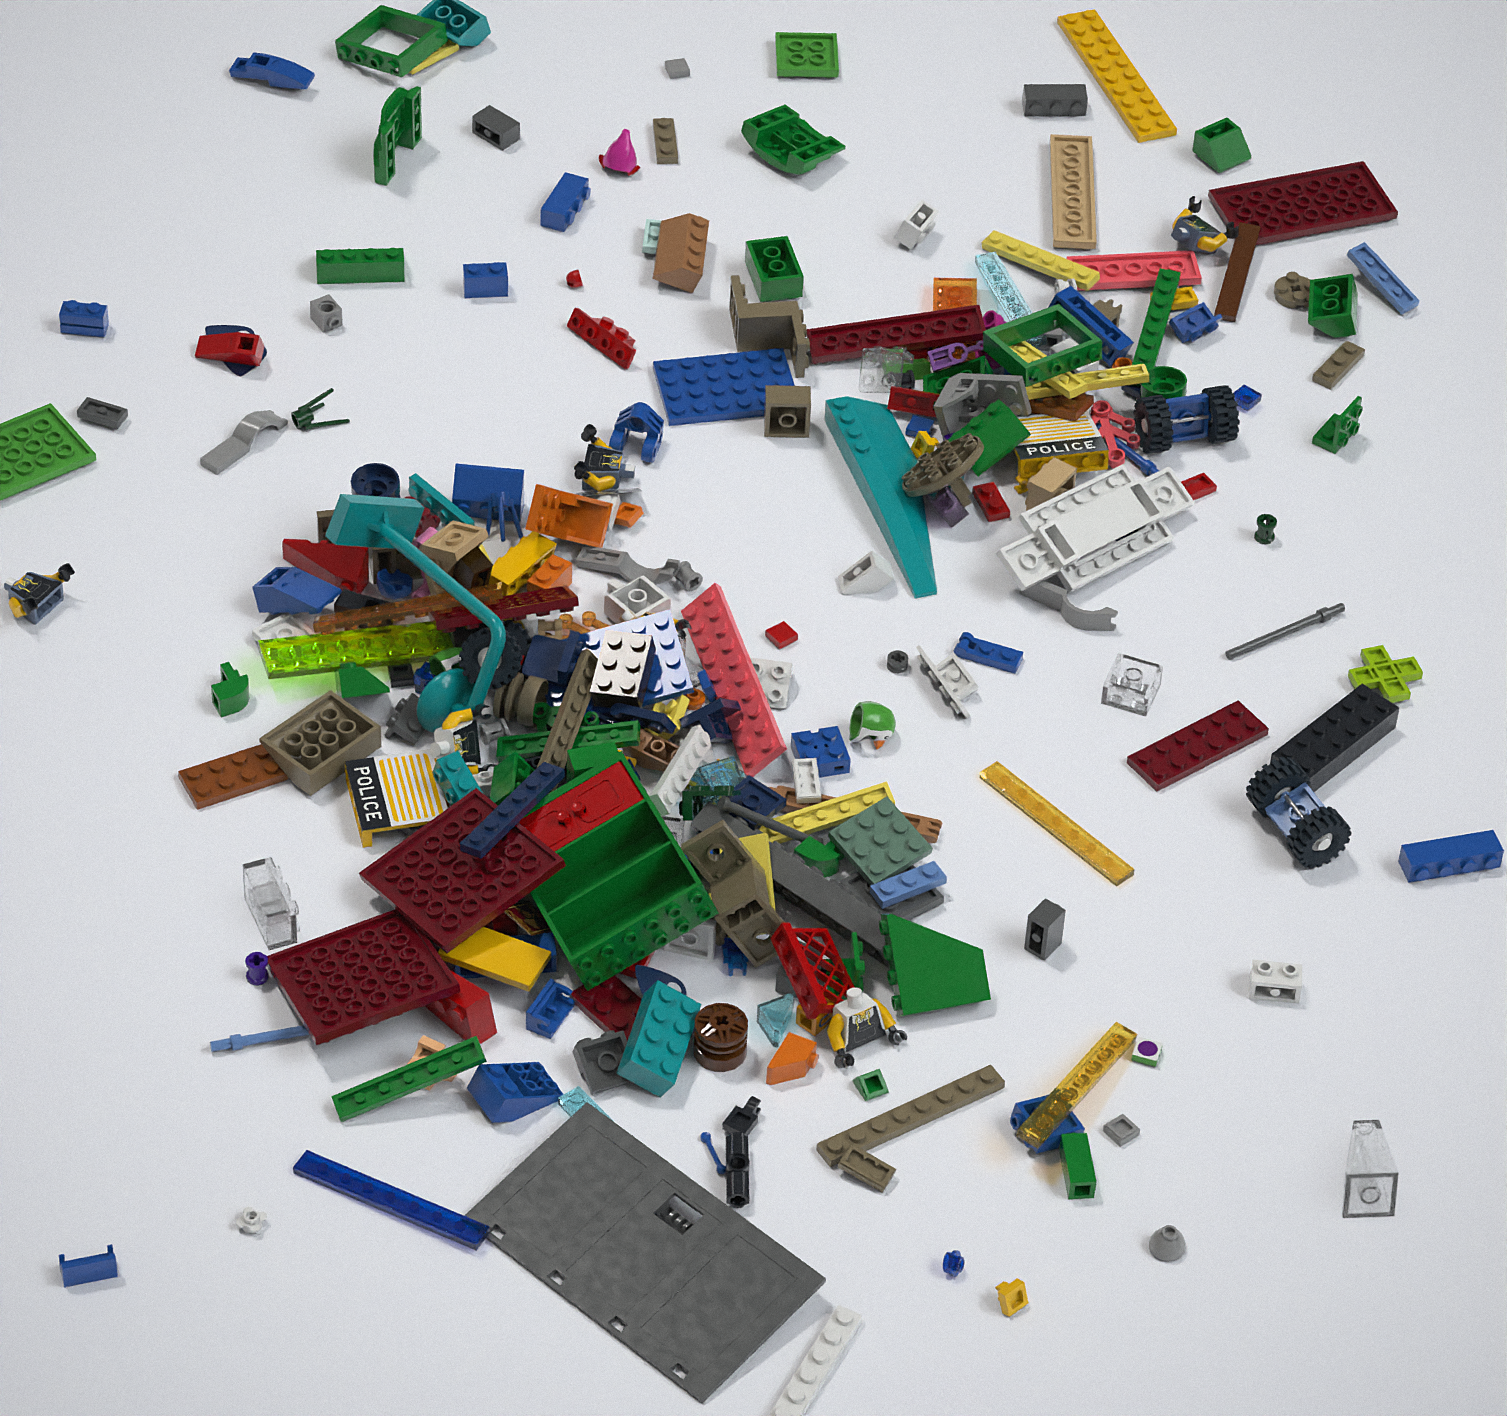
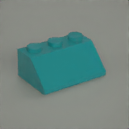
M432 0L417 14L421 17L445 23L447 38L460 46H478L491 34L487 17L460 0Z

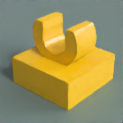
M918 431L911 450L918 459L924 453H932L935 446L939 444L937 438H931L927 431Z
M1016 1278L1011 1283L1003 1281L995 1286L996 1290H998V1301L1000 1302L1001 1311L1006 1316L1010 1317L1029 1303L1024 1281Z

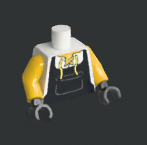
M478 704L475 710L469 708L450 713L442 723V727L434 731L435 742L430 745V753L436 757V760L459 751L472 775L488 771L489 767H495V764H486L482 768H478V765H481L477 719H473V717H479L484 720L491 718V714L482 715V710L490 706Z
M850 988L847 991V1000L834 1006L833 1017L827 1028V1035L834 1052H837L834 1064L838 1068H845L844 1058L847 1066H853L855 1062L854 1057L851 1054L845 1053L886 1035L887 1029L890 1032L888 1035L890 1043L899 1045L896 1041L898 1033L902 1040H907L906 1032L897 1030L894 1026L896 1022L888 1009L876 998L871 999L866 993H862V990L859 988Z

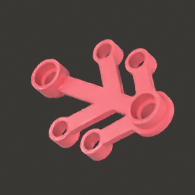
M1097 401L1091 407V418L1095 425L1100 421L1101 427L1098 431L1102 438H1105L1109 449L1108 465L1114 469L1125 463V452L1117 448L1114 436L1126 441L1127 446L1131 449H1137L1140 446V437L1137 434H1130L1135 430V421L1132 418H1125L1114 413L1107 401ZM1110 421L1122 425V430L1110 425Z

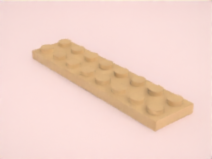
M1050 134L1053 247L1096 249L1092 136Z

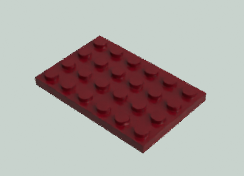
M567 585L479 600L494 612L502 622L503 619L512 618L513 621L527 619L526 615L536 614V617L547 616L553 610H560V613L574 611V607L579 606L578 596ZM460 603L427 609L430 621L442 633L454 632L456 627L465 626V629L480 627L479 623H483Z

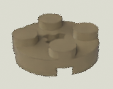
M1288 272L1286 276L1279 278L1275 282L1273 292L1276 295V301L1282 306L1296 309L1297 306L1304 305L1303 308H1308L1310 279L1300 276L1297 272Z

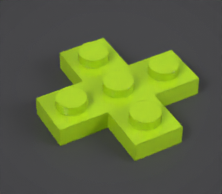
M1383 645L1361 649L1360 656L1366 666L1349 669L1348 678L1355 689L1362 683L1370 689L1379 688L1384 698L1392 703L1409 700L1411 692L1405 682L1419 680L1423 676V671L1414 656L1392 660Z

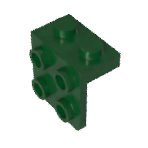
M734 785L714 786V791H710V786H690V791H682V801L679 802V814L683 816V821H693L703 808V796L741 795V790H734Z

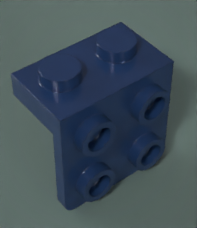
M570 630L567 641L534 635L522 668L524 677L528 678L532 675L547 679L548 683L567 687L576 666V658L583 649V642H580V632Z

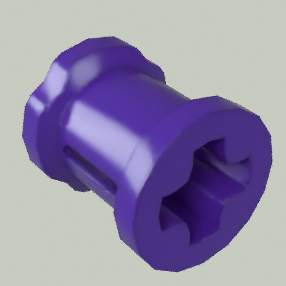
M262 952L250 953L245 958V965L248 968L246 972L247 982L256 986L263 985L269 979V973L266 969L268 958Z

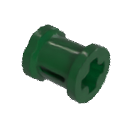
M1261 514L1257 517L1256 524L1258 529L1254 534V539L1260 544L1266 545L1274 541L1275 534L1273 530L1277 526V519L1270 514Z

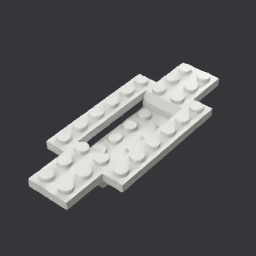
M1122 464L1021 513L1018 519L1029 535L999 549L996 554L1021 591L1057 575L1070 593L1170 543L1174 536L1163 521L1192 507L1195 502L1170 466L1142 480L1140 478L1134 480L1125 465ZM1140 527H1143V529H1141V530H1139V531H1137V532H1135V533H1133V534H1131V535H1129V536H1127V537H1125V538H1123V539H1121V540H1119V541H1117V542H1115V543H1113V544H1111V545H1109V546H1107V547H1105V548H1103V549H1101V550H1099V551H1097V552H1095V553H1093V554H1091V555H1089V556H1087V557H1085V558L1079 560L1080 557H1082V556H1084V555H1086V554H1088V553H1090V552H1092V551H1094V550H1096V549H1098V548H1100V547H1102V546H1104V545H1106V544H1108V543H1110V542H1112V541H1114V540H1116V539H1118V538H1120V537H1122V536H1124V535H1126V534H1128V533H1130V532H1132V531H1134V530H1136V529H1138V528H1140Z

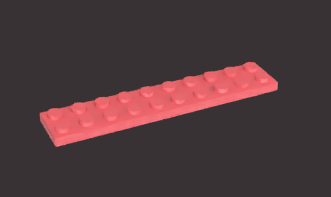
M714 583L682 609L681 613L683 618L688 620L692 629L688 628L703 669L706 670L717 695L715 699L723 698L739 702L742 710L726 717V721L732 732V742L745 775L754 777L785 752L787 747L720 585Z

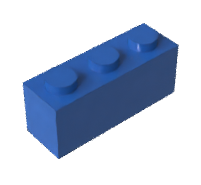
M565 172L540 209V226L565 232L567 227L573 224L577 212L581 211L584 201L590 197L589 178Z

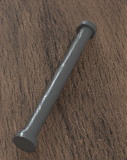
M722 796L718 802L717 808L720 811L724 812L727 810L801 843L810 836L733 803L726 796ZM819 836L812 837L820 843H824L823 838Z

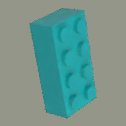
M657 980L643 995L616 1074L661 1098L676 1083L695 1026V1017L700 1011L702 1004Z

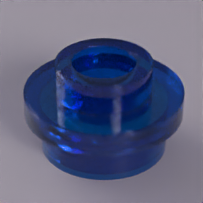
M959 1250L946 1252L943 1259L944 1273H949L951 1277H956L964 1269L965 1260Z

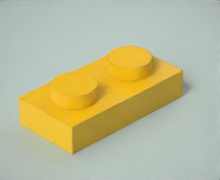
M1192 286L1177 288L1171 311L1192 308L1198 305L1199 300Z

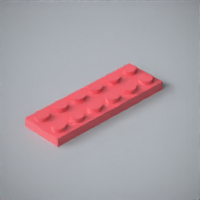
M1191 250L1067 256L1066 258L1100 272V279L1089 290L1154 287L1160 268L1181 272L1178 286L1201 285L1202 280L1195 253ZM1077 287V291H1079V290H1080V291H1085V290H1083V289Z

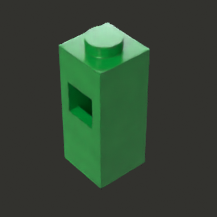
M1087 1133L1061 1134L1059 1154L1068 1200L1094 1198L1097 1181Z

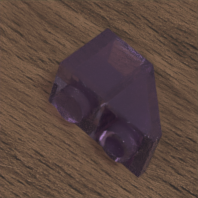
M949 486L937 492L927 494L932 505L951 528L969 515V512Z

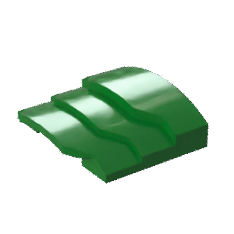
M419 86L409 90L401 87L397 88L387 98L382 107L378 135L374 142L375 183L387 186L395 175V149L397 146L413 150L422 139L421 87Z
M786 104L743 121L741 133L748 144L762 159L772 166L792 174H803L813 170L818 163L831 158V155L846 148L844 144L834 137H826L816 131L804 119L799 118V113Z

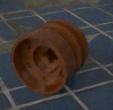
M728 1003L710 1004L698 1012L695 1017L693 1052L697 1063L705 1069L714 1072H727L736 1069L744 1062L747 1054L748 1019L745 1013L737 1006Z

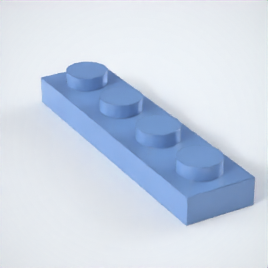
M1365 242L1348 251L1347 257L1401 315L1418 306L1420 300Z

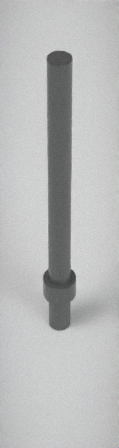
M1339 603L1329 608L1323 607L1313 615L1227 650L1225 655L1230 660L1315 623H1324L1331 620L1332 616L1344 612L1345 605Z

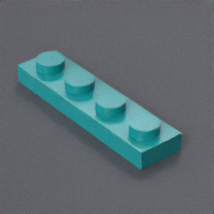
M417 473L409 476L408 492L410 496L416 498L418 502L430 509V512L437 515L442 523L448 525L452 521H457L475 526L473 519Z

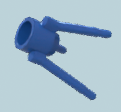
M509 492L491 493V500L488 501L489 509L486 530L489 536L494 510L495 513H499L501 542H505L504 512H508V507L520 539L523 537L514 508V499H510Z

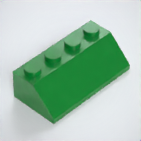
M404 248L316 250L317 284L405 282Z

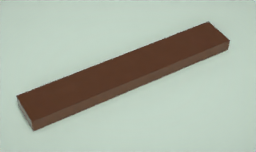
M1239 223V235L1235 238L1214 317L1221 314L1223 317L1221 320L1236 321L1261 226Z

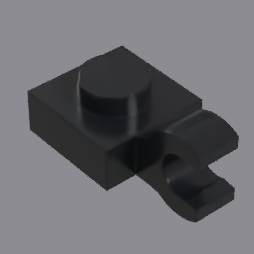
M751 1096L743 1108L736 1105L722 1123V1129L731 1134L732 1132H742L745 1136H748L758 1123V1114L761 1111L758 1105L761 1103V1100Z

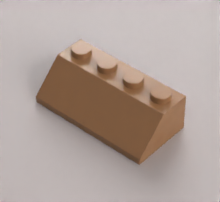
M687 213L661 221L652 279L690 293L694 292L703 275L709 220Z

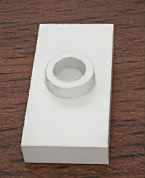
M816 758L792 759L796 803H821Z

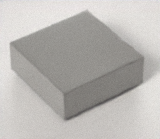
M685 58L665 61L664 67L670 79L690 76V68Z
M1124 1114L1119 1115L1103 1126V1132L1119 1147L1140 1135V1129Z

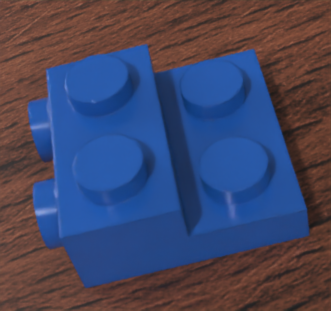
M1059 1092L1015 1103L1010 1117L1012 1128L1020 1130L1023 1134L1025 1146L1027 1148L1032 1147L1036 1154L1059 1148L1061 1134L1084 1133L1085 1130Z

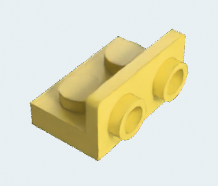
M682 694L678 699H672L667 706L662 702L655 703L652 706V711L666 714L677 726L673 734L664 732L658 734L648 728H644V730L665 740L670 739L680 730L681 723L679 719L684 717L690 699Z

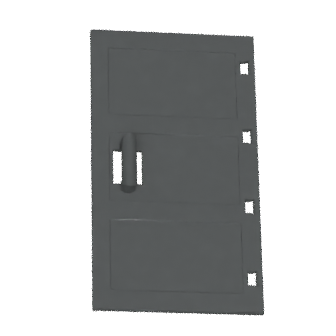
M588 1102L463 1216V1221L702 1404L826 1283V1278ZM674 1196L678 1197L701 1214L702 1217L693 1224L670 1207V1200ZM496 1227L505 1233L501 1239L491 1233ZM557 1273L565 1280L559 1285L550 1277ZM616 1319L626 1326L622 1332L612 1325ZM678 1366L688 1373L684 1379L673 1372Z

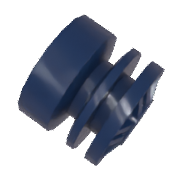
M365 464L357 468L352 474L350 480L352 495L401 498L399 475L394 468L386 464Z

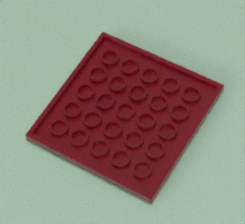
M477 788L359 872L360 878L364 883L446 953H449L566 866L562 857L519 822L482 859L461 852L460 843L498 807L497 804Z
M396 909L267 956L268 969L316 1045L327 1043L335 1038L354 1033L370 1025H376L386 1019L400 1016L405 1012L424 1007L429 1003L461 992L458 981L427 936Z

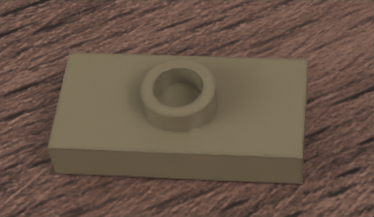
M852 1143L837 1166L882 1193L896 1173V1168Z

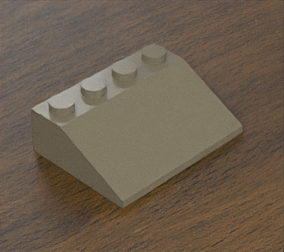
M332 690L259 738V742L289 779L310 796L345 773V761L366 758L382 747L381 726Z

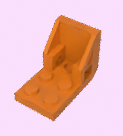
M536 484L525 529L558 539L603 548L613 504Z

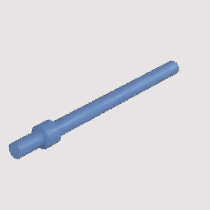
M304 1025L244 1036L235 1034L230 1035V1038L210 1041L211 1052L230 1048L234 1051L243 1049V1046L310 1034Z

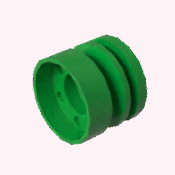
M1158 366L1148 369L1149 382L1140 383V398L1162 395L1163 398L1170 399L1186 396L1187 393L1186 375L1174 367Z

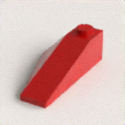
M284 539L282 541L284 560L341 590L345 589L361 594L369 583V553L367 547L330 544L328 540H321L320 543H311L305 539Z

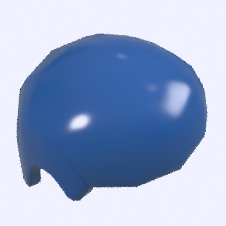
M384 568L377 573V587L385 598L397 600L407 597L412 592L413 579L409 574L401 573L399 569L394 573H388L387 569Z

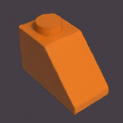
M788 1032L767 1066L766 1084L775 1085L805 1077L809 1069H814L818 1062L819 1054L816 1053L817 1042Z

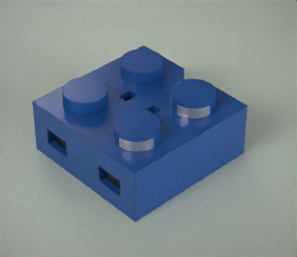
M838 726L820 728L815 733H811V730L791 733L790 747L794 758H816L819 778L850 773L851 759Z

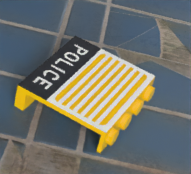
M1088 410L1077 421L1044 414L1017 417L1031 434L1013 449L1018 458V475L1020 478L1027 479L1035 476L1041 467L1050 462L1054 457L1077 468V473L1108 469L1109 449Z
M430 749L345 761V780L363 848L372 847V833L426 825L448 809L449 803L446 800L445 794L432 774L436 758L430 753Z

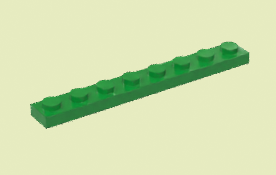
M1159 269L1132 365L1145 364L1147 370L1156 366L1181 272ZM1139 383V384H1133V386H1138V387H1140V383Z

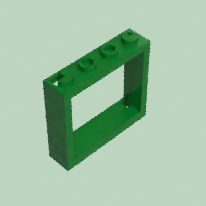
M380 5L337 38L335 45L339 59L402 78L448 42L445 23ZM382 27L419 38L399 55L361 45V43Z
M1057 304L983 331V350L1011 375L1023 376L1025 387L1101 360L1102 340L1062 306ZM1058 328L1062 329L1079 344L1030 363L1023 360L1009 347Z

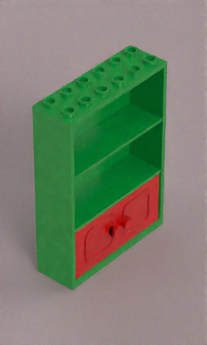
M622 751L547 794L519 821L522 826L564 859L566 866L531 891L530 894L587 991L719 913L704 885Z

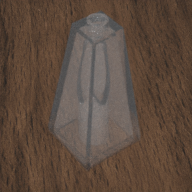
M1379 1119L1353 1120L1345 1171L1342 1218L1395 1216L1399 1172Z

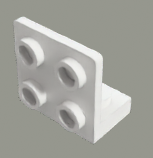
M750 657L770 708L786 709L790 678H792L793 674L792 662Z

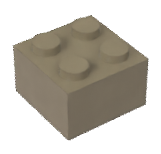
M765 385L764 437L809 438L811 386Z

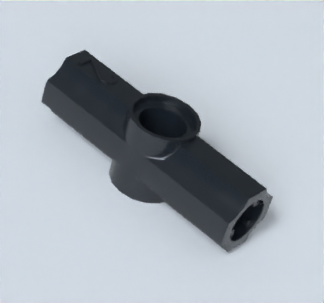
M732 1132L731 1135L725 1138L726 1204H730L733 1208H742L744 1205L749 1204L750 1161L748 1136H745L742 1132Z

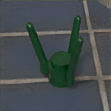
M333 388L320 394L307 404L298 407V410L291 412V418L297 429L304 427L306 431L317 427L349 423L350 420L339 419L311 423L314 420L313 412L325 406L323 402L315 406L313 405L334 392Z

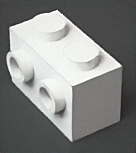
M921 199L904 219L894 238L910 249L916 243L920 245L926 238V233L930 234L936 223L933 221L939 211Z
M1252 959L1249 975V999L1299 1004L1302 990L1303 964Z

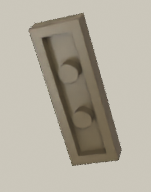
M654 118L653 134L657 164H678L674 118Z
M1346 340L1313 374L1312 381L1331 390L1364 356L1365 349Z

